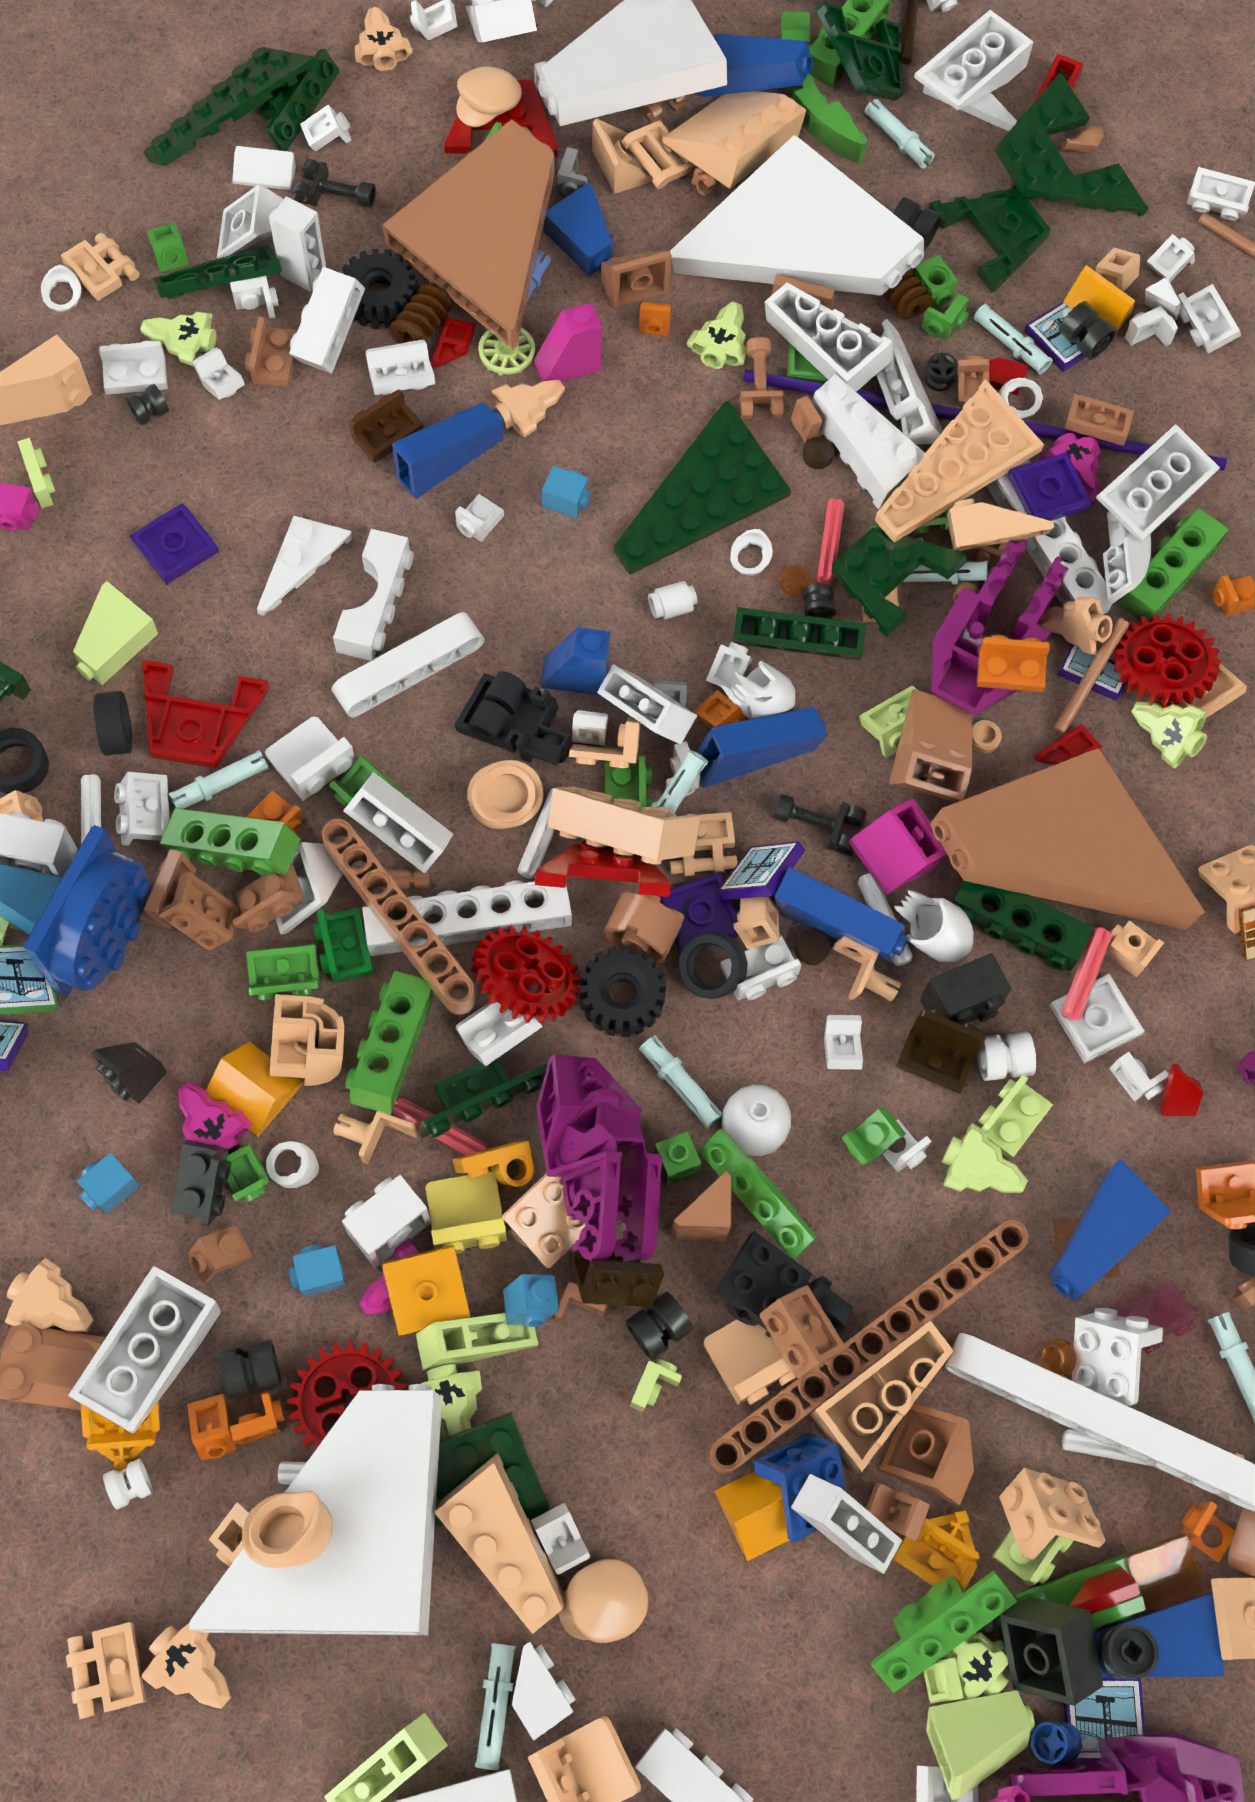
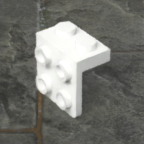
M318 717L309 718L265 751L267 760L302 801L321 790L323 786L346 772L355 763L351 744L345 737L338 741Z
M1096 1308L1095 1313L1076 1317L1072 1381L1126 1406L1135 1405L1138 1402L1141 1349L1161 1343L1163 1327L1148 1324L1149 1320L1144 1317L1128 1316L1125 1318L1117 1316V1311L1109 1308Z

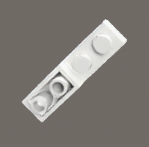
M1109 511L1107 513L1110 548L1103 553L1107 598L1113 604L1136 588L1146 575L1151 556V534L1140 542Z

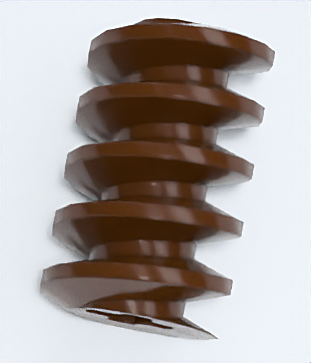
M912 268L902 276L900 282L894 288H889L884 293V297L890 302V306L893 310H896L897 316L903 320L919 316L933 303L932 296L926 294L927 289L925 286H920V279L914 277L915 272Z
M423 283V286H420L416 294L411 298L410 303L406 304L403 312H400L397 320L391 324L390 330L393 337L400 344L418 340H425L427 343V338L431 337L434 333L433 329H437L440 326V320L446 318V312L452 310L453 302L435 284Z

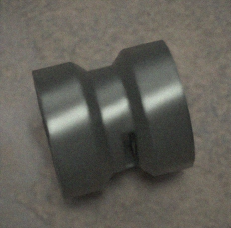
M154 383L145 387L143 393H133L126 397L133 415L141 426L150 422L151 417L155 415L162 416L169 412L163 395Z

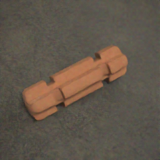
M385 869L400 889H408L410 886H415V888H427L429 886L428 870L423 873L419 869H415L414 872H410V869Z

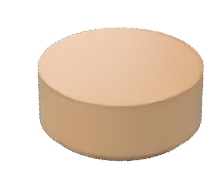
M980 720L974 723L972 749L983 754L995 751L1002 738L1000 728L988 720Z

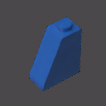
M588 182L546 211L543 232L588 276L601 271V262L612 258V240L593 186Z
M577 627L545 657L541 688L600 695L597 692L609 670L610 631Z

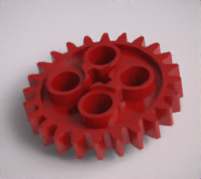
M1155 613L1151 622L1144 616L1140 618L1139 625L1131 622L1128 630L1125 631L1116 646L1112 661L1116 662L1113 669L1114 672L1120 673L1118 682H1129L1126 691H1139L1137 695L1138 700L1142 699L1145 695L1148 696L1149 705L1151 706L1156 699L1161 700L1163 708H1166L1168 701H1172L1173 704L1180 706L1182 699L1189 705L1193 703L1195 697L1202 699L1205 691L1212 689L1213 683L1219 674L1218 668L1221 660L1217 658L1219 648H1211L1214 638L1204 639L1205 628L1198 631L1194 630L1196 622L1192 621L1185 625L1183 624V616H1180L1176 622L1172 621L1170 613L1166 614L1164 620H1160L1159 616Z
M510 925L507 932L498 927L495 934L489 931L485 939L480 940L471 958L474 963L470 971L476 973L473 982L483 984L479 993L490 994L491 997L488 1004L498 1002L501 1005L499 1008L500 1013L509 1009L512 1011V1019L514 1020L521 1014L524 1016L526 1023H529L532 1017L535 1016L539 1024H543L546 1017L552 1022L555 1021L558 1015L563 1017L576 1001V996L580 991V987L577 985L581 980V977L574 975L578 966L568 964L572 956L560 953L563 948L562 945L552 946V937L549 936L545 940L541 939L539 930L530 935L525 926L518 933L514 926Z
M349 1340L344 1351L341 1350L337 1342H334L332 1354L328 1355L321 1347L319 1349L321 1360L316 1362L310 1357L306 1359L311 1369L308 1372L298 1369L296 1372L303 1379L302 1383L290 1384L291 1389L298 1393V1397L287 1399L289 1405L298 1408L297 1411L292 1412L288 1417L291 1421H301L293 1431L296 1435L308 1434L302 1442L306 1448L317 1443L316 1450L327 1435L325 1431L327 1420L333 1416H341L346 1410L344 1406L340 1405L323 1413H317L316 1409L318 1407L342 1403L345 1401V1394L350 1393L354 1398L359 1391H372V1385L377 1384L392 1385L395 1387V1390H408L407 1384H396V1381L403 1375L401 1369L389 1371L394 1363L392 1357L381 1362L382 1349L378 1348L370 1355L367 1342H364L360 1350L356 1351L353 1341ZM361 1370H367L372 1373L373 1379L365 1388H357L353 1385L354 1376ZM325 1380L334 1381L336 1383L334 1394L328 1398L319 1397L317 1394L319 1384Z

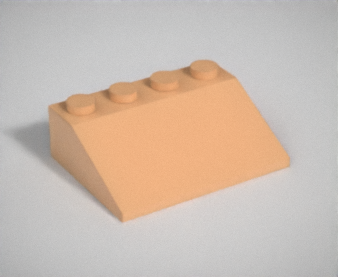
M760 91L725 94L664 136L662 143L731 189L764 164L792 136L796 135L799 137L806 109L784 94Z

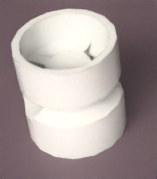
M1028 1031L1009 1033L1005 1039H1002L999 1034L986 1036L985 1043L977 1055L979 1071L984 1081L1005 1079L1007 1073L1013 1078L1021 1077L1022 1075L1033 1076L1035 1074L1036 1053L1033 1039Z

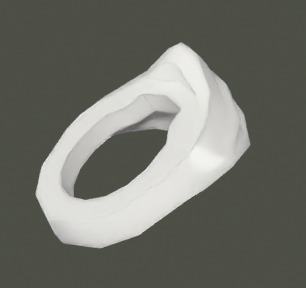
M55 266L43 278L41 293L43 302L49 309L57 312L69 311L78 304L81 298V282L77 275L66 266ZM58 282L69 283L73 290L72 299L64 305L55 304L50 299L51 290Z
M1025 378L1011 379L1002 386L998 394L1009 405V392H1013L1019 387L1031 389L1035 394L1033 407L1025 411L1017 410L1013 406L1010 407L1021 419L1034 415L1042 404L1043 395L1041 388L1034 381Z
M760 529L744 532L735 540L731 548L730 560L733 568L742 575L754 576L760 574L769 565L772 558V543ZM749 544H754L762 548V561L755 568H745L738 562V555Z
M289 1141L279 1143L272 1148L266 1159V1171L270 1179L280 1186L298 1188L309 1184L318 1175L319 1164L314 1152L303 1143ZM285 1150L295 1151L297 1156L301 1157V1166L298 1172L292 1173L289 1176H279L274 1167L277 1156Z

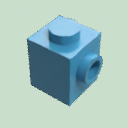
M553 466L542 489V507L577 519L581 508L586 510L591 499L592 492L588 491V477L574 470L568 471Z
M111 1152L100 1162L94 1161L83 1170L82 1177L77 1180L84 1189L79 1196L92 1211L100 1207L106 1215L140 1186Z
M311 1245L301 1249V1254L293 1256L295 1267L289 1268V1275L293 1289L299 1288L303 1297L347 1287L340 1254L336 1245L322 1248V1245Z
M521 1274L503 1289L507 1325L542 1326L546 1324L547 1319L559 1311L555 1276Z

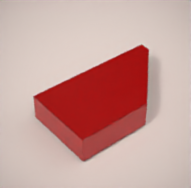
M446 317L431 360L432 368L436 369L468 353L476 330L474 323Z
M1002 357L989 361V383L993 388L1001 390L1002 386L1009 380L1024 378L1028 366ZM1021 387L1009 393L1018 396Z
M1080 724L1036 753L1034 759L1037 762L1056 765L1097 748L1101 751L1103 747L1086 727Z
M1177 1063L1171 1065L1160 1103L1161 1115L1196 1116L1203 1096L1201 1083L1194 1077H1189L1184 1073L1181 1066Z
M1122 1567L1087 1579L1070 1603V1606L1090 1610V1614L1140 1595L1138 1583Z

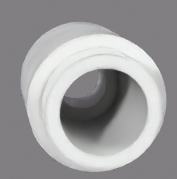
M685 581L655 589L654 593L648 594V602L653 617L665 620L693 612V605L697 604V595L692 585L688 586Z

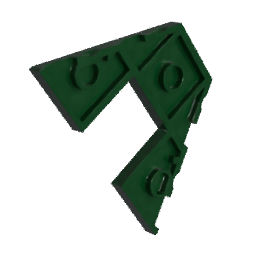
M1059 73L999 142L995 149L997 156L1023 197L1032 199L1042 198L1055 203H1059L1063 199L1074 201L1076 206L1090 209L1103 208L1108 212L1114 213L1117 209L1137 212L1138 217L1144 216L1148 207L1119 163L1074 176L1050 139V135L1085 126L1090 119L1062 73Z

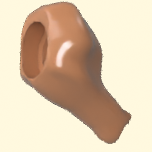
M1088 126L1082 129L1075 138L1061 140V149L1079 153H1091L1098 148L1103 140V129L1098 126Z

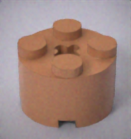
M623 892L603 932H607L605 935L606 940L613 946H616L618 950L623 951V945L631 946L630 952H637L639 948L645 951V958L648 959L652 956L656 960V964H661L665 961L685 917L681 912L659 903L661 900L659 896Z

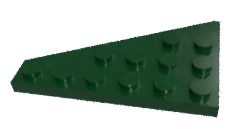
M729 400L721 405L615 543L614 553L629 575L790 496V488Z

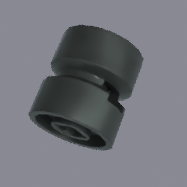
M903 197L893 212L894 215L924 238L925 251L935 237L941 223L942 214L928 207L921 210L919 203L907 197Z
M1083 301L1075 306L1067 314L1059 327V332L1070 343L1077 342V349L1089 360L1098 357L1106 350L1118 332L1117 328L1106 318L1099 319V312L1087 301Z
M667 1291L654 1300L649 1311L641 1309L625 1320L630 1334L652 1361L669 1349L670 1340L679 1342L694 1331L693 1325L682 1307Z
M271 1339L250 1344L249 1350L246 1352L238 1347L219 1353L222 1378L230 1400L251 1395L252 1389L255 1387L262 1392L282 1386L278 1359Z
M1128 1624L1108 1628L1099 1635L1096 1642L1100 1667L1113 1678L1139 1679L1148 1676L1155 1669L1159 1660V1648L1155 1638L1148 1630L1139 1625Z

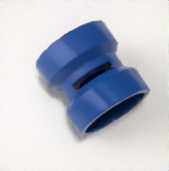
M1043 1722L1037 1725L1032 1732L1031 1748L1035 1756L1046 1764L1069 1763L1080 1755L1082 1738L1075 1726L1068 1722Z

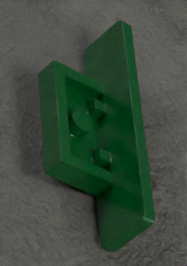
M319 49L314 56L320 68L312 73L309 69H306L296 76L298 82L288 87L286 85L273 90V98L265 102L259 110L264 119L272 120L267 126L266 132L280 151L288 150L302 129L300 124L310 117L339 73V68L326 49Z
M497 1058L487 1066L479 1063L435 1083L434 1090L445 1111L421 1122L418 1131L421 1138L432 1135V1137L441 1136L448 1132L454 1123L461 1120L464 1123L471 1122L483 1114L482 1110L493 1105L495 1108L503 1107L514 1099L513 1096L523 1091L526 1094H530L542 1088L547 1065L544 1064L510 1080L499 1058Z

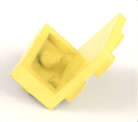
M489 1171L488 1174L468 1178V1175L436 1180L426 1185L434 1249L454 1245L456 1254L464 1252L465 1248L479 1246V1249H488L499 1246L500 1242L507 1241L497 1179L493 1172Z

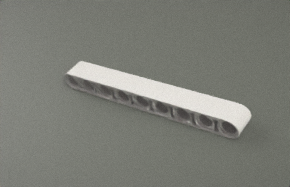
M965 1333L958 1334L952 1348L954 1351L945 1364V1369L1238 1506L1255 1511L1254 1463Z

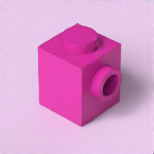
M0 483V527L8 531H16L17 529L28 531L32 520L35 521L39 514V503L35 500L31 488Z

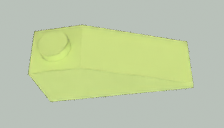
M506 1313L435 1322L416 1333L423 1370L448 1364L459 1365L538 1346L535 1327L507 1325Z
M423 1713L403 1728L324 1797L327 1802H382L448 1745L426 1713Z

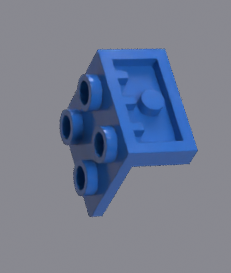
M808 1432L754 1460L756 1475L768 1479L774 1484L781 1485L788 1539L793 1542H797L818 1530L791 1508L810 1474L845 1491L839 1444Z

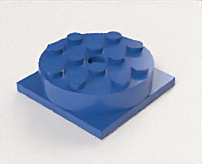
M96 825L91 827L24 944V949L56 994L66 998L73 987L81 991L93 990L107 977L111 970L117 971L120 968L125 957L123 952L129 941H134L139 934L141 923L138 922L143 907L144 898L147 896L151 886V882L147 880L143 864L118 853L106 830Z

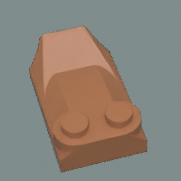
M30 1324L11 1326L5 1338L0 1358V1400L81 1411L80 1403L68 1395L106 1337L47 1328L41 1330Z

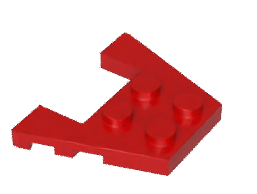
M517 80L522 90L519 103L513 109L497 115L483 126H467L457 116L444 142V152L468 154V152H471L472 130L491 131L496 122L501 123L503 127L512 119L521 127H526L532 132V136L542 144H547L554 152V157H558V146L533 80Z
M143 660L148 745L151 758L216 769L269 691L268 681L239 676L232 704L227 706L169 696L168 691L174 674L173 665Z
M582 841L581 844H573L535 872V885L566 888L568 877L639 883V895L670 897L671 882L654 864L641 861L642 856L637 854L632 856L620 855L613 852L614 847H595L586 844V841Z

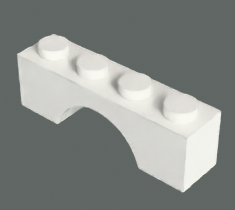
M375 529L370 531L362 559L364 571L370 574L378 583L377 590L374 596L364 605L342 611L333 636L337 653L369 661L374 660L377 651L381 652L383 650L386 633L383 632L386 623L391 624L395 614L393 602L395 596L400 597L404 587L402 575L404 569L409 570L413 561V551L409 549L408 537Z

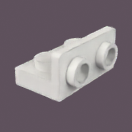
M160 341L111 344L99 347V354L103 363V382L106 395L145 391V387L153 383L159 390L168 389L166 357Z
M127 772L122 781L116 784L114 792L115 803H119L120 814H118L116 819V832L121 834V845L129 846L133 839L161 841L170 821L167 775Z
M782 936L779 937V941L745 951L748 962L747 974L744 981L737 985V989L733 993L737 1001L745 997L748 1000H754L765 994L768 987L778 984L779 987H784L797 979L796 975H799L802 965L799 959L794 960ZM730 958L720 963L726 979H728L731 973Z
M498 1002L490 1005L487 1003L456 1025V1030L469 1052L484 1066H487L542 1028V1025L539 1024L535 1016L532 1017L529 1023L525 1022L524 1016L521 1014L514 1020L512 1019V1011L509 1009L503 1013L499 1012L501 1005Z

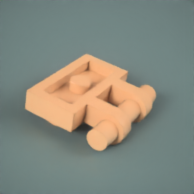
M104 233L96 235L95 242L97 245L93 247L84 240L61 254L62 261L66 267L77 275L83 286L97 301L123 286L120 275H126L130 281H134L139 277L135 263L129 256L123 255L119 251V245L112 238H107ZM105 257L110 258L113 262L107 264L103 259Z
M731 812L699 815L701 818L695 851L711 850L712 857L694 859L692 855L682 857V860L669 861L670 874L684 873V876H694L695 872L713 871L716 874L719 872L724 873L726 869H735L737 866L736 855L723 856V849L734 848L735 846Z
M133 1622L93 1631L94 1648L85 1650L83 1635L67 1639L69 1655L66 1656L67 1668H72L75 1691L71 1692L73 1704H77L79 1720L95 1716L93 1700L102 1697L104 1712H111L146 1702ZM96 1661L100 1684L90 1686L87 1664Z

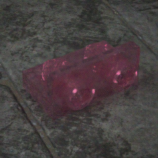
M1171 1280L1117 1311V1316L1147 1318L1149 1320L1148 1324L1163 1327L1162 1337L1171 1332H1174L1175 1336L1179 1337L1195 1328L1192 1320L1201 1316V1313L1198 1309L1194 1311L1190 1309L1174 1281ZM1162 1339L1161 1343L1143 1347L1142 1349L1147 1355L1165 1345V1342Z

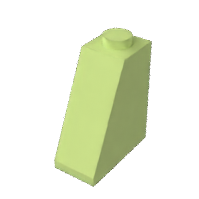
M108 581L102 585L73 650L78 662L77 670L87 680L90 681L94 678L101 685L107 682L158 634L153 619Z
M1018 1690L929 1707L926 1732L951 1800L961 1798L1028 1747L1030 1731L1035 1726L1034 1717L1030 1706L1023 1704Z

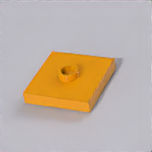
M454 1245L382 1262L399 1336L421 1331L435 1322L471 1318Z

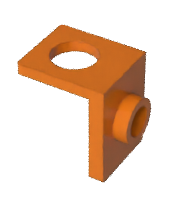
M642 302L640 304L638 333L668 336L671 304Z
M1209 1501L1197 1506H1191L1182 1520V1524L1185 1527L1179 1537L1218 1563L1233 1540L1236 1530L1213 1515L1218 1505ZM1206 1525L1216 1526L1222 1534V1541L1215 1548L1206 1546L1201 1539V1534Z

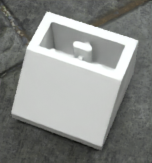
M472 0L473 5L465 6L477 42H487L537 31L531 0Z
M531 1642L523 1646L512 1706L534 1741L574 1711L569 1704L576 1699L563 1679L556 1683L548 1670L554 1664L543 1646L539 1645L534 1649Z

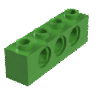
M846 0L842 10L849 33L871 39L877 31L875 25L888 17L892 0ZM823 26L814 44L810 43L808 45L810 54L813 57V67L809 74L833 88L846 70Z
M1200 508L1191 517L1185 515L1176 525L1174 536L1170 537L1167 535L1158 545L1156 556L1154 558L1150 556L1149 566L1141 583L1121 597L1118 605L1139 621L1144 616L1151 622L1153 614H1160L1221 545L1229 531L1228 528Z
M175 808L160 844L168 851L170 849L181 851L189 861L199 862L209 868H216L217 865L237 872H243L244 869H248L264 876H271V873L287 874L301 838L284 822Z
M394 971L390 983L384 982L379 996V1002L382 1004L379 1011L373 1010L369 1020L368 1030L371 1031L368 1040H361L358 1048V1066L356 1069L351 1068L347 1076L345 1088L350 1089V1104L391 1115L434 998V991L423 978ZM396 1011H404V1012H406V1013L397 1014V1013H394V1012H396ZM386 1039H393V1040H395L394 1042H391V1043L384 1042V1040H386ZM375 1068L385 1069L381 1072L372 1071Z

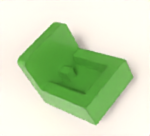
M784 11L781 17L780 39L800 40L810 43V13Z
M958 294L945 314L928 307L924 313L921 328L926 330L932 337H939L947 341L956 328L961 330L969 316V313L966 312L969 299Z
M251 1143L229 1154L227 1161H231V1171L227 1182L233 1191L232 1197L234 1201L243 1197L247 1203L264 1194L263 1186L267 1185L270 1179Z

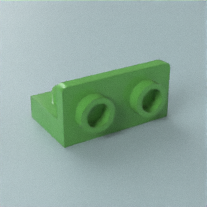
M638 756V763H630L629 768L611 767L609 763H605V794L613 795L612 802L614 799H631L642 802L641 807L652 806V797H646V786H652V767H645V756Z

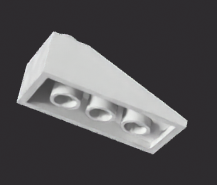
M989 10L917 71L914 78L956 110H959L1005 85L1026 68L1033 41Z
M1175 424L1096 498L1142 542L1194 495L1220 467Z
M153 1266L68 1396L134 1434L200 1346L220 1315L221 1311L217 1301Z

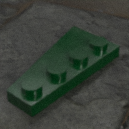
M267 244L154 277L153 280L161 298L173 299L182 296L186 292L204 290L231 282L280 273L282 269L279 259Z

